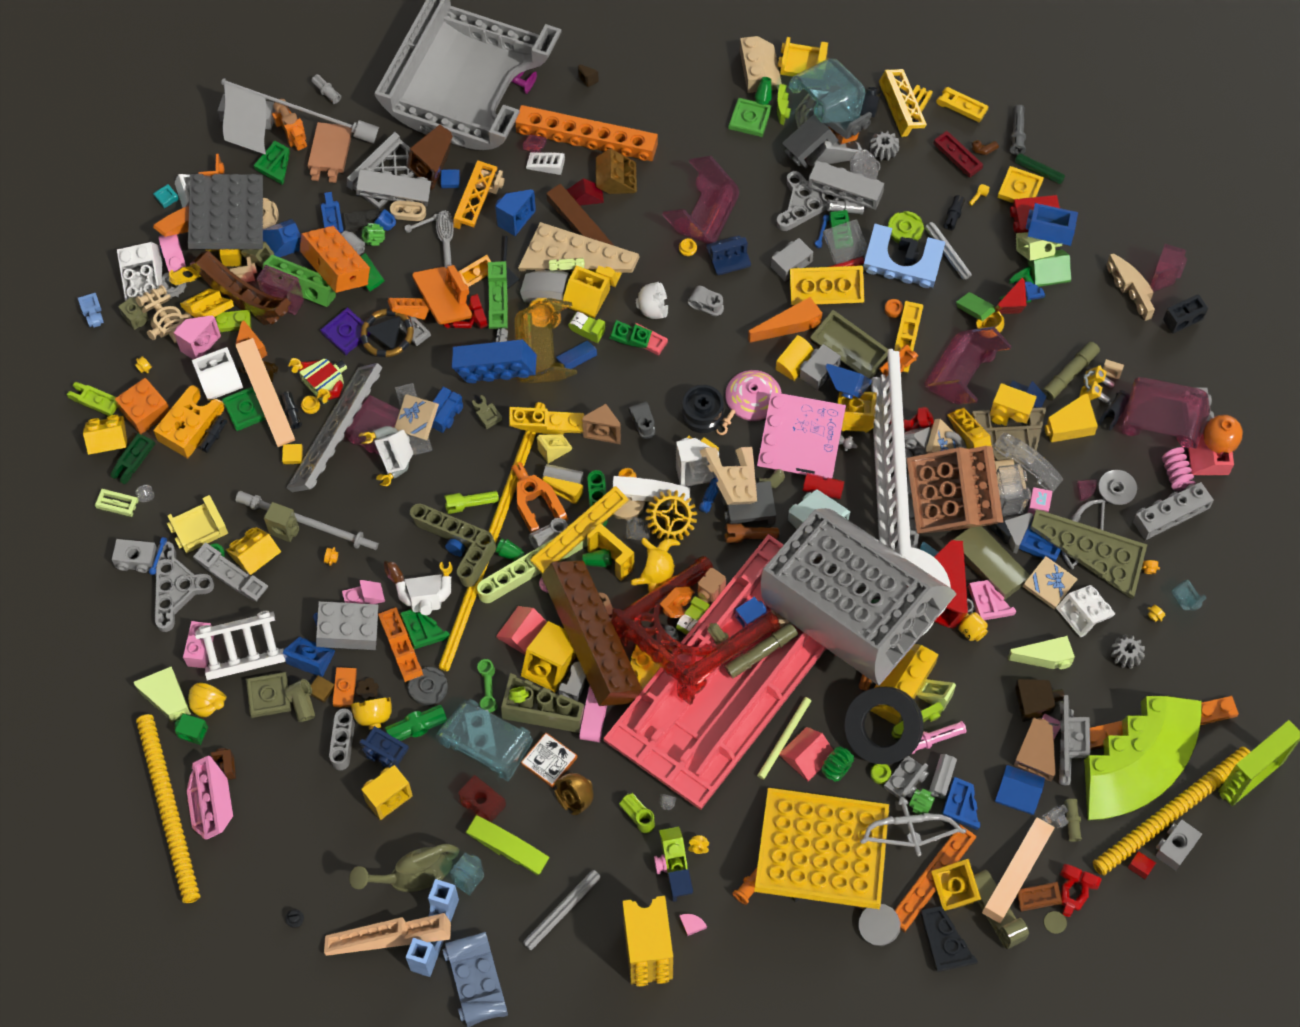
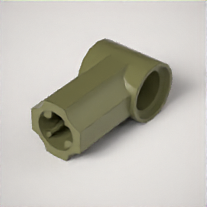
M302 679L286 687V697L294 705L298 722L315 718V712L310 699L312 694L310 683L306 679Z

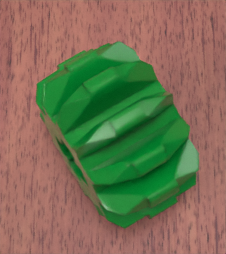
M836 747L824 761L822 773L834 782L841 780L852 766L854 755L846 748Z

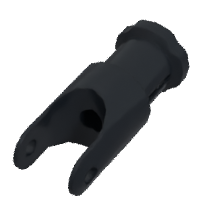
M1118 390L1115 399L1109 403L1100 417L1098 426L1102 424L1105 418L1113 417L1114 420L1109 427L1111 431L1124 413L1127 403L1132 401L1131 395L1126 391Z

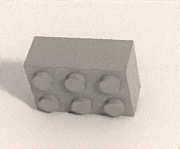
M319 601L316 647L376 650L378 605Z

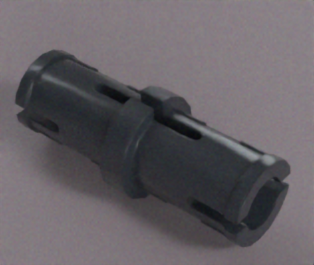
M960 195L954 196L952 206L948 208V216L943 225L947 229L949 224H951L950 231L955 229L957 219L962 214L961 209L965 198L961 196L960 202H958Z
M284 392L280 395L284 406L283 411L288 418L290 428L298 429L302 426L298 415V406L294 403L292 393Z
M217 415L210 429L208 428L205 431L206 435L201 443L197 446L200 450L203 448L202 451L208 453L215 440L219 439L220 432L228 422L226 419L222 420V416Z

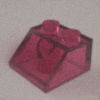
M1168 244L1164 245L1150 285L1153 292L1173 285L1176 278L1181 277L1187 258L1184 257L1186 250Z

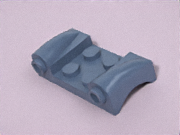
M486 932L445 943L446 948L442 950L445 961L450 960L462 1006V1008L458 1009L461 1021L465 1020L467 1027H471L487 1019L508 1016Z

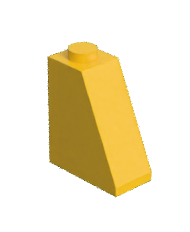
M1083 394L1048 418L1047 425H1045V434L1049 436L1051 442L1095 435L1098 425L1088 394Z

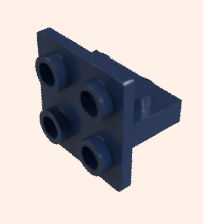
M735 236L706 245L717 275L751 266L747 254L748 243L745 237Z
M375 726L366 740L361 739L359 742L362 747L361 750L366 753L365 757L373 762L378 760L382 763L381 766L383 768H391L395 765L400 770L399 763L409 749L408 745Z

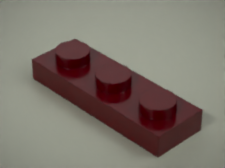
M948 131L934 140L933 144L969 178L983 169V164Z

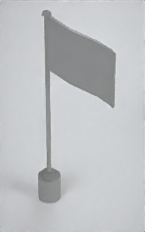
M225 78L221 80V84L224 85L225 89L223 119L225 141L266 155L264 136L267 119L266 99L349 127L352 129L351 132L354 133L353 137L374 144L379 129L378 126L361 120L351 125L228 82Z

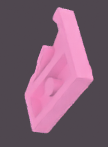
M988 580L973 582L968 585L976 613L984 620L1015 615V608H1010L1004 601L1005 598L1002 594L997 592Z

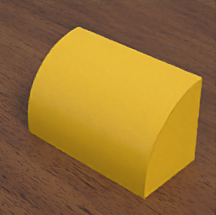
M797 335L776 361V370L795 381L800 375V366L804 361L808 362L814 349L804 338Z

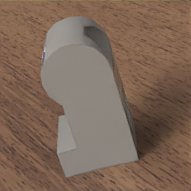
M575 662L571 666V676L567 685L561 683L559 688V695L566 696L575 701H579L587 682L580 662Z

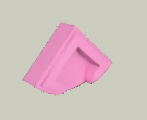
M692 914L680 915V920L687 936L707 929L704 921L698 916Z

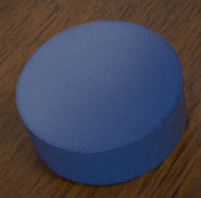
M449 539L445 545L446 549L455 556H462L465 551V546L456 539Z

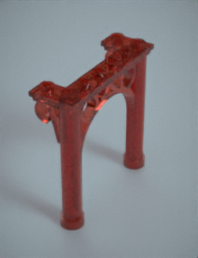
M706 556L699 557L695 560L694 564L623 610L620 608L612 609L611 621L621 644L627 646L629 640L637 644L639 649L647 653L654 663L659 664L669 676L677 680V695L689 705L693 704L695 694L700 693L707 684L706 678L716 668L767 633H772L780 627L778 618L768 611L716 646L706 648L691 647L669 636L659 620V612L662 608L660 603L675 587H690L701 580L703 576L705 577L706 572L713 568L711 561ZM654 608V614H650L649 612ZM641 621L652 622L654 626L644 628ZM655 633L657 640H654L651 637L652 635H655ZM681 654L690 655L692 660L682 662L677 656ZM696 656H698V657H703V658L700 659L699 661H697V657H696Z

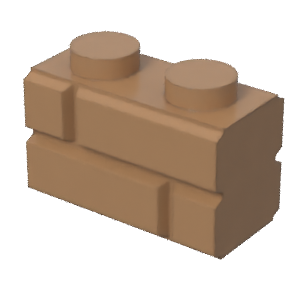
M710 568L706 572L705 577L703 576L698 582L697 597L711 606L726 587L725 576L714 568Z

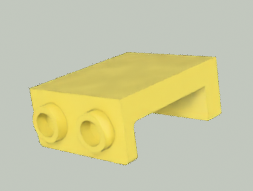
M210 495L203 498L204 504L173 518L171 514L167 515L170 520L167 525L171 533H176L177 537L174 539L179 549L183 547L186 553L203 546L205 542L210 543L228 534L226 526Z

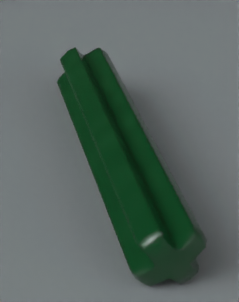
M1019 153L1015 159L1016 163L1059 184L1065 179V174L1024 154Z

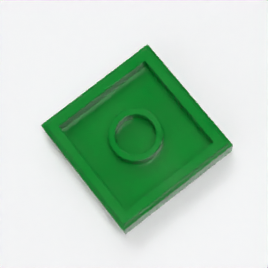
M253 387L222 399L236 431L266 420Z

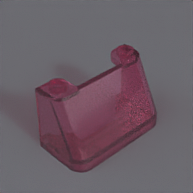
M1138 377L1132 385L1122 431L1129 436L1139 435L1141 429L1177 436V441L1182 447L1197 448L1210 414L1208 394L1198 388Z

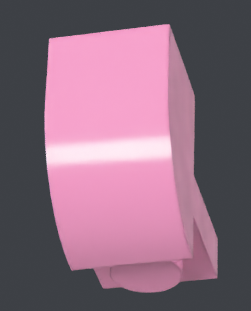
M178 235L159 236L168 271L173 270L176 272L182 267H186Z

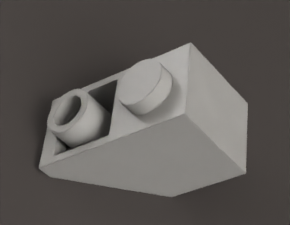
M917 428L904 433L905 446L915 456L928 454L926 452V445L929 442L931 428Z

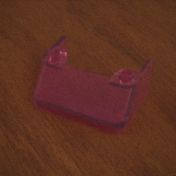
M705 156L689 160L691 165L699 172L696 186L702 193L691 216L685 209L665 211L662 215L680 234L705 243H713L717 241L739 197V188L712 156Z
M994 326L962 331L952 339L925 381V386L931 392L957 405L977 403L978 399L966 387L981 363L993 361L997 351L1009 350L1012 346Z

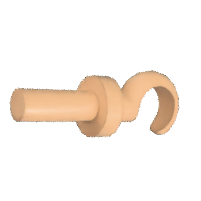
M732 409L727 418H723L722 427L725 428V431L720 433L717 429L716 432L719 435L727 433V425L731 424L730 420L735 414V410Z

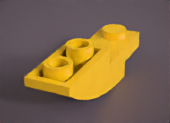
M509 408V426L553 435L583 433L582 420L584 413L548 412V409Z

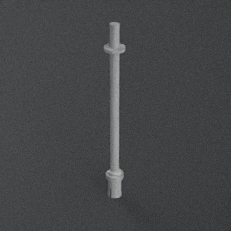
M239 491L236 496L237 503L250 506L252 510L261 508L268 511L271 505L262 501L259 495L253 496ZM295 513L297 522L354 542V548H359L360 545L373 550L378 548L379 543L363 538V532L355 535Z

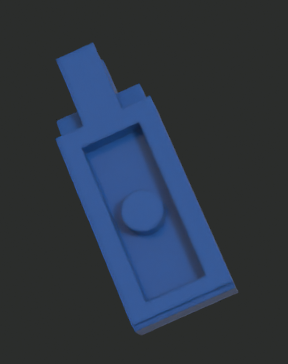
M332 192L324 193L326 203L321 205L324 228L334 226L341 234L344 230L339 202L333 201Z

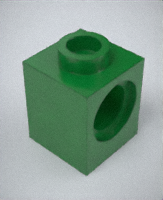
M183 713L174 726L175 733L179 739L201 745L208 729L205 720Z

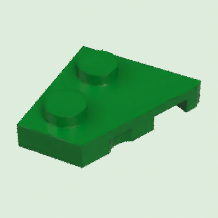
M274 141L265 151L266 155L263 154L254 164V169L283 184L290 150L288 147Z
M412 609L400 613L413 649L449 639V633L447 631L444 632L437 626V622L427 615H423L421 612L415 613Z

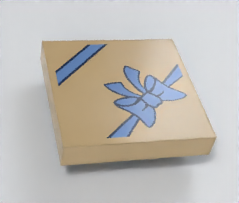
M405 394L395 428L397 431L404 430L408 435L427 440L439 404Z
M935 419L931 428L929 442L926 445V452L928 454L957 447L955 440L945 437L947 431H953L941 419Z
M1045 556L1023 587L1055 609L1077 581V578Z

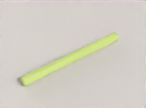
M804 697L757 776L764 780L811 703L809 698Z

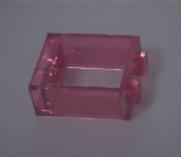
M265 265L257 277L260 291L279 298L287 296V299L291 302L287 307L289 309L288 312L296 315L304 302L299 279Z

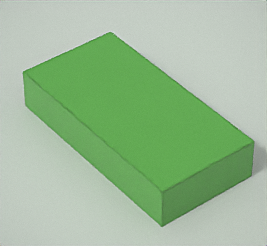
M970 292L956 302L957 308L981 321L995 312L994 305Z

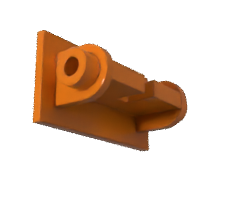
M908 344L899 351L900 372L904 371L903 368H907L918 357L917 353L912 351ZM888 361L879 368L885 377L889 374Z

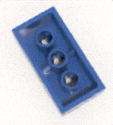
M523 339L453 347L452 368L467 383H476L477 381L491 382L494 379L509 380L513 377L527 378L536 375L537 354Z

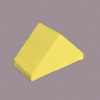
M563 434L538 435L537 437L538 451L548 464L572 450V446Z

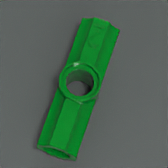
M438 705L424 712H412L404 720L389 725L385 729L387 734L402 741L411 736L416 738L426 734L428 729L447 722V718L442 706Z

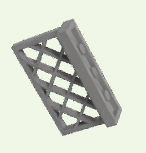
M394 132L347 177V187L351 190L357 189L359 170H364V168H370L374 171H394L395 175H397V171L407 170V175L412 178L415 174L412 171L409 173V169L406 166H396V159H406L407 163L410 147L400 140V136ZM402 147L406 151V155H396L395 151ZM394 159V166L384 167L383 162L385 160ZM363 196L377 209H380L388 201L382 199L378 203L372 197Z

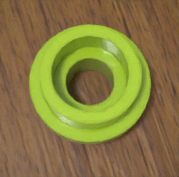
M517 687L509 691L510 695L508 697L514 703L524 702L529 694L525 687Z

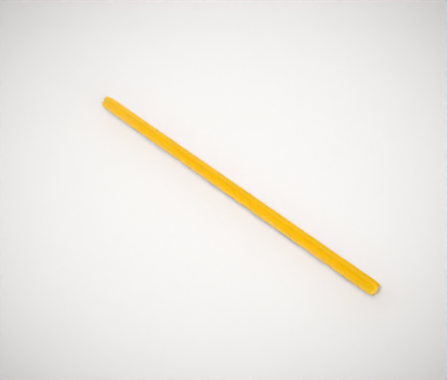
M537 402L534 408L545 409V404ZM525 431L513 465L516 464L518 467L519 462H522L523 466L525 465L536 432ZM512 469L488 531L492 534L495 543L516 490L517 482H519ZM487 566L477 583L466 590L439 663V669L449 671L478 593L477 586L482 581Z

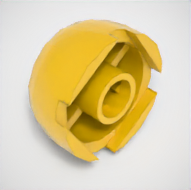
M390 697L351 704L354 719L362 726H369V730L373 729L374 726L381 728V723L386 722L391 716L392 704Z

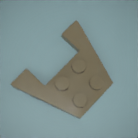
M1046 408L1032 409L1029 417L1030 426L992 428L990 410L972 412V417L990 435L995 461L1013 459L1014 463L1034 462Z

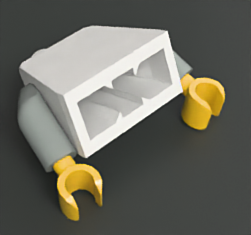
M384 426L373 430V433L365 432L359 434V437L366 436V441L361 444H368L373 441V438L376 439L374 442L389 473L388 475L379 474L376 477V480H383L379 485L389 486L392 478L395 479L408 470L413 450L409 443L410 437L404 430L397 431L394 427Z

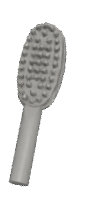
M445 210L437 215L436 231L438 238L443 242L444 267L447 268V266H452L450 241L453 238L454 226L451 213Z

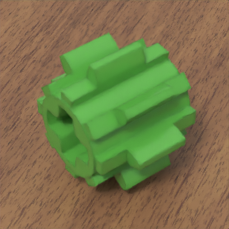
M376 223L367 224L362 230L363 242L367 243V245L379 246V243L385 240L383 227Z
M916 789L909 804L913 808L912 812L919 815L928 813L935 799L931 796L932 792L922 789V791Z

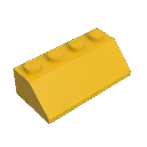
M914 644L879 686L876 684L874 688L894 687L906 692L915 699L934 668L939 654L923 645ZM878 705L870 710L894 725L902 720L900 713L888 705Z

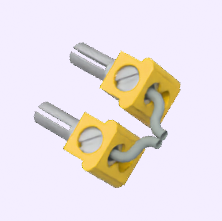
M1097 366L1086 371L1083 375L1085 386L1081 388L1080 396L1088 394L1090 401L1099 398L1103 402L1109 403L1111 398L1101 392L1103 387L1098 385V383L1102 382L1110 388L1114 387L1115 383L1106 377L1107 371L1103 370L1101 366Z

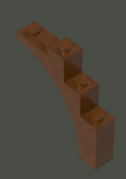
M208 250L201 252L190 264L214 290L220 291L221 296L227 295L241 310L249 309L263 325L274 324L289 310L287 307L291 302L287 298L271 296L249 285L225 267Z

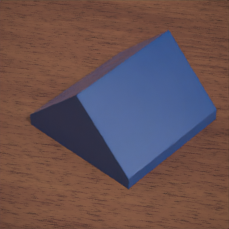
M302 637L296 639L283 650V655L288 665L323 677L335 653V650L330 648L316 647L315 642Z
M1006 765L995 802L1034 815L1044 787L1045 778Z

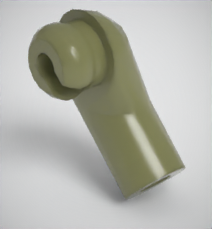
M777 469L769 479L759 478V482L771 481V487L777 488L784 481V471Z

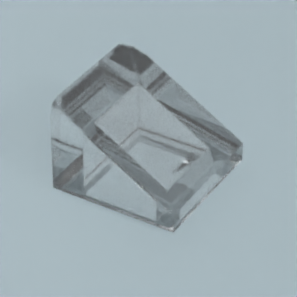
M636 517L631 518L626 523V538L635 540L646 538L649 540L650 528L647 525L650 522Z

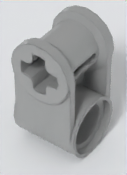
M703 286L695 287L688 300V304L692 308L712 316L721 315L724 311L722 295Z

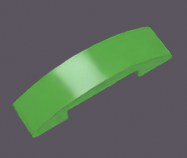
M506 261L488 262L489 329L508 328Z

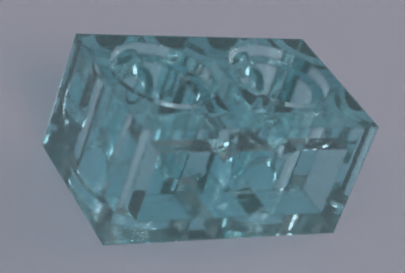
M465 852L450 871L453 884L470 896L484 878V872L481 864L482 861L474 854L470 856Z

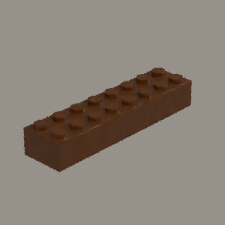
M584 561L551 562L541 577L598 705L608 706L632 703L641 693L642 687Z

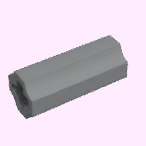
M546 464L543 478L547 476L582 485L584 475L582 471Z
M947 754L940 755L929 792H932V796L945 798L957 761L953 756Z

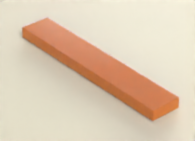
M966 829V833L957 832L952 834L894 910L898 914L901 922L900 929L903 932H906L937 891L931 871L959 862L977 837L972 832Z

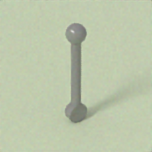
M434 214L433 217L414 225H406L404 227L405 232L409 233L413 228L433 220L436 221L438 214Z

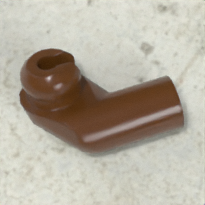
M979 140L972 143V150L982 155H988L999 148L996 141L988 145H982Z

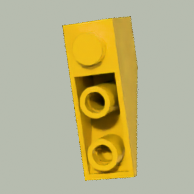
M965 408L957 409L947 414L956 433L966 443V449L986 445L992 446L990 435Z

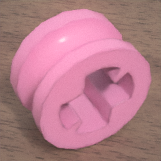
M664 854L659 858L654 856L657 874H660L661 871L667 873Z

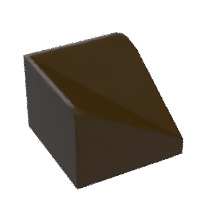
M581 64L578 65V77L587 87L599 82L597 70Z

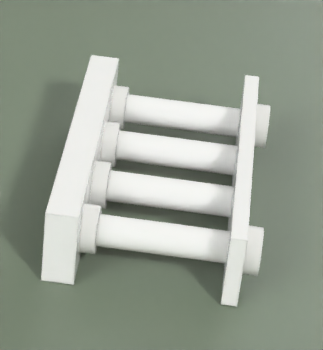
M263 611L258 613V616L212 627L204 625L199 627V630H196L195 637L196 639L203 638L210 663L208 667H205L207 680L285 662L283 649L276 648L270 622L275 621L274 612ZM262 624L268 646L267 653L259 654L256 652L250 626ZM243 630L249 653L246 658L240 659L237 657L230 631ZM223 633L229 660L220 664L217 661L211 636Z

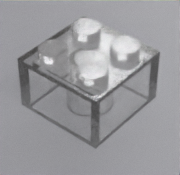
M1021 464L999 466L996 474L1002 516L1021 514L1024 512L1025 507L1028 506V500L1031 499L1030 488H1027L1025 483L1027 481L1026 471L1022 469Z

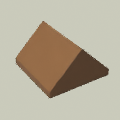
M607 404L583 417V438L615 444L621 443V423Z

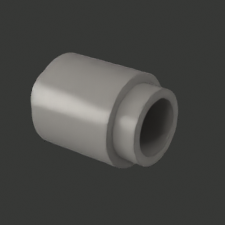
M344 231L341 233L359 255L364 252L365 243L353 232Z

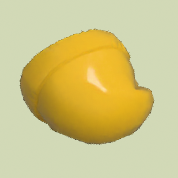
M196 683L190 688L188 694L190 709L195 715L203 718L211 715L216 709H222L227 698L222 691L206 683Z

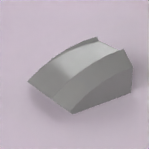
M539 270L526 273L520 290L523 301L530 304L536 298H547L553 302L556 310H561L570 273L556 270Z

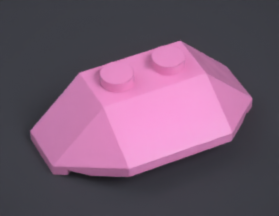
M206 756L192 765L193 771L187 786V797L192 828L204 839H209L223 832L233 817L228 779L211 756Z

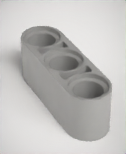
M348 709L338 710L334 717L329 758L336 770H344L350 763L355 721L351 711ZM349 718L347 723H340L342 719ZM340 737L347 738L344 742H338ZM344 756L343 760L335 761L336 757Z

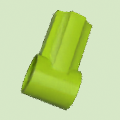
M633 793L626 795L619 803V806L633 820L640 832H652L655 827L653 812L647 809ZM645 818L651 820L647 824L641 823V820Z

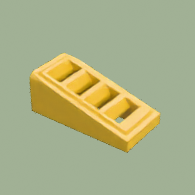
M547 476L543 478V481L553 488L556 495L573 504H577L583 495V485Z

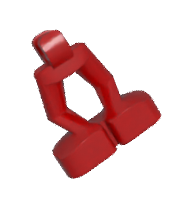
M478 294L470 296L469 305H467L470 311L473 312L469 322L456 321L444 324L445 328L448 329L454 326V328L471 329L474 321L480 329L488 327Z
M918 408L917 414L911 420L903 419L904 431L917 429L919 426L922 428H932L934 419L928 408Z
M1064 864L1060 875L1067 881L1061 886L1062 905L1065 906L1062 914L1070 917L1073 910L1079 911L1089 898V889L1097 890L1102 879L1089 872H1082L1081 869ZM1074 883L1082 885L1081 894L1076 900L1070 899L1069 892Z

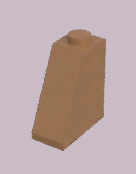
M1033 718L1014 766L1044 777L1051 782L1055 775L1053 726L1045 719Z

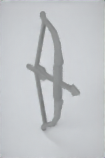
M901 796L898 804L902 805L905 816L894 818L890 816L873 822L867 827L864 839H861L860 843L864 844L869 841L910 846L915 848L917 856H921L919 846L957 832L966 833V829H962L952 818L942 814L923 813L922 815H909L906 805L908 801ZM942 820L950 823L955 829L921 841L920 835L914 831L912 823ZM889 824H907L910 832L907 835L909 842L871 838L869 835L875 827Z

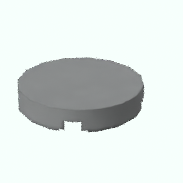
M881 904L880 909L866 908L859 918L861 935L874 946H885L893 942L900 932L901 922L898 914L893 908L885 904Z

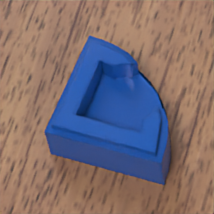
M1025 282L1027 301L1045 297L1042 288H1039L1032 282Z

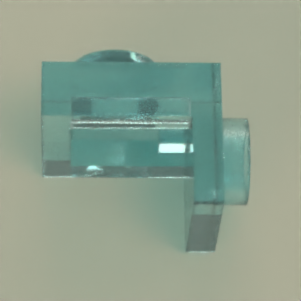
M1188 579L1182 581L1171 591L1183 610H1197L1206 599L1205 595L1197 593Z

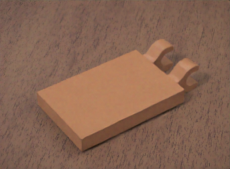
M317 123L308 162V169L310 170V175H312L311 180L319 181L320 172L328 171L329 182L336 183L338 173H344L352 137L351 128L339 124Z

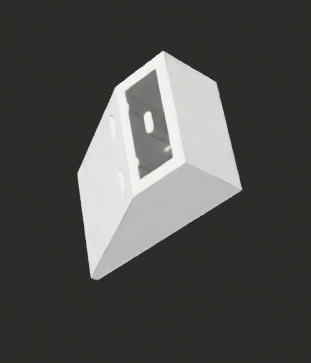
M149 242L117 249L125 300L132 296L134 298L137 296L141 297L145 292L151 294V289H158L162 285V259L159 245Z

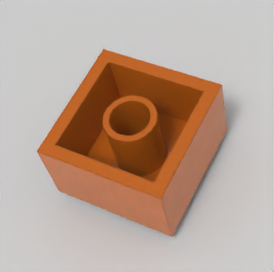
M146 378L115 398L119 410L140 434L160 422L170 411L167 402Z

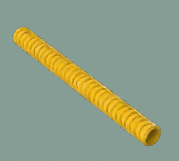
M150 714L142 715L136 719L139 735H141L140 739L144 747V755L147 758V766L150 769L149 774L154 786L156 802L159 803L158 808L160 809L159 813L163 821L162 825L165 826V836L169 844L170 855H172L171 860L174 861L173 867H175L174 872L177 873L176 878L178 879V885H180V895L183 897V903H193L201 896L198 893V887H196L197 882L195 881L194 870H192L193 866L190 864L191 859L188 858L190 854L187 852L188 847L186 846V840H184V831L181 829L182 824L179 823L181 820L178 817L179 812L177 811L178 808L174 800V794H172V785L169 783L170 778L165 766L166 762L162 754L163 751L160 749L161 744L159 743V735L156 732L155 721H153L154 716Z
M1243 746L1240 747L1234 754L1227 757L1225 761L1218 764L1216 768L1211 769V772L1209 771L1206 775L1202 776V779H1198L1192 786H1189L1188 790H1184L1178 797H1175L1174 801H1170L1164 808L1157 811L1155 815L1150 816V819L1145 820V823L1143 822L1140 826H1137L1136 830H1132L1131 834L1129 833L1126 837H1123L1121 841L1117 842V845L1112 846V849L1109 848L1107 852L1102 853V856H1099L1097 860H1093L1095 870L1100 875L1105 876L1112 868L1121 864V860H1126V857H1130L1131 853H1135L1141 846H1144L1145 842H1149L1150 838L1153 839L1155 835L1163 831L1164 827L1167 828L1169 824H1172L1174 820L1181 817L1183 813L1188 812V809H1192L1198 802H1201L1202 798H1206L1212 791H1215L1216 787H1220L1235 765L1248 755L1250 750Z

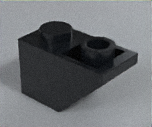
M868 87V89H864L860 99L858 114L865 115L870 112L872 113L871 117L875 118L882 96L879 88Z

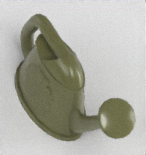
M441 844L435 847L414 850L403 856L397 862L392 874L368 875L364 867L357 866L351 871L349 881L355 889H362L367 885V882L391 884L394 889L402 892L420 891L433 886L435 879L441 881L449 873L453 864L452 860L459 854V848L451 844Z

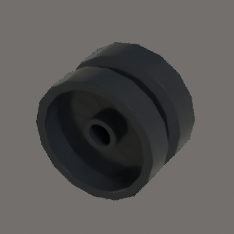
M697 385L690 388L685 393L682 404V415L685 425L697 433H709L716 430L721 425L723 419L724 401L721 393L708 385Z

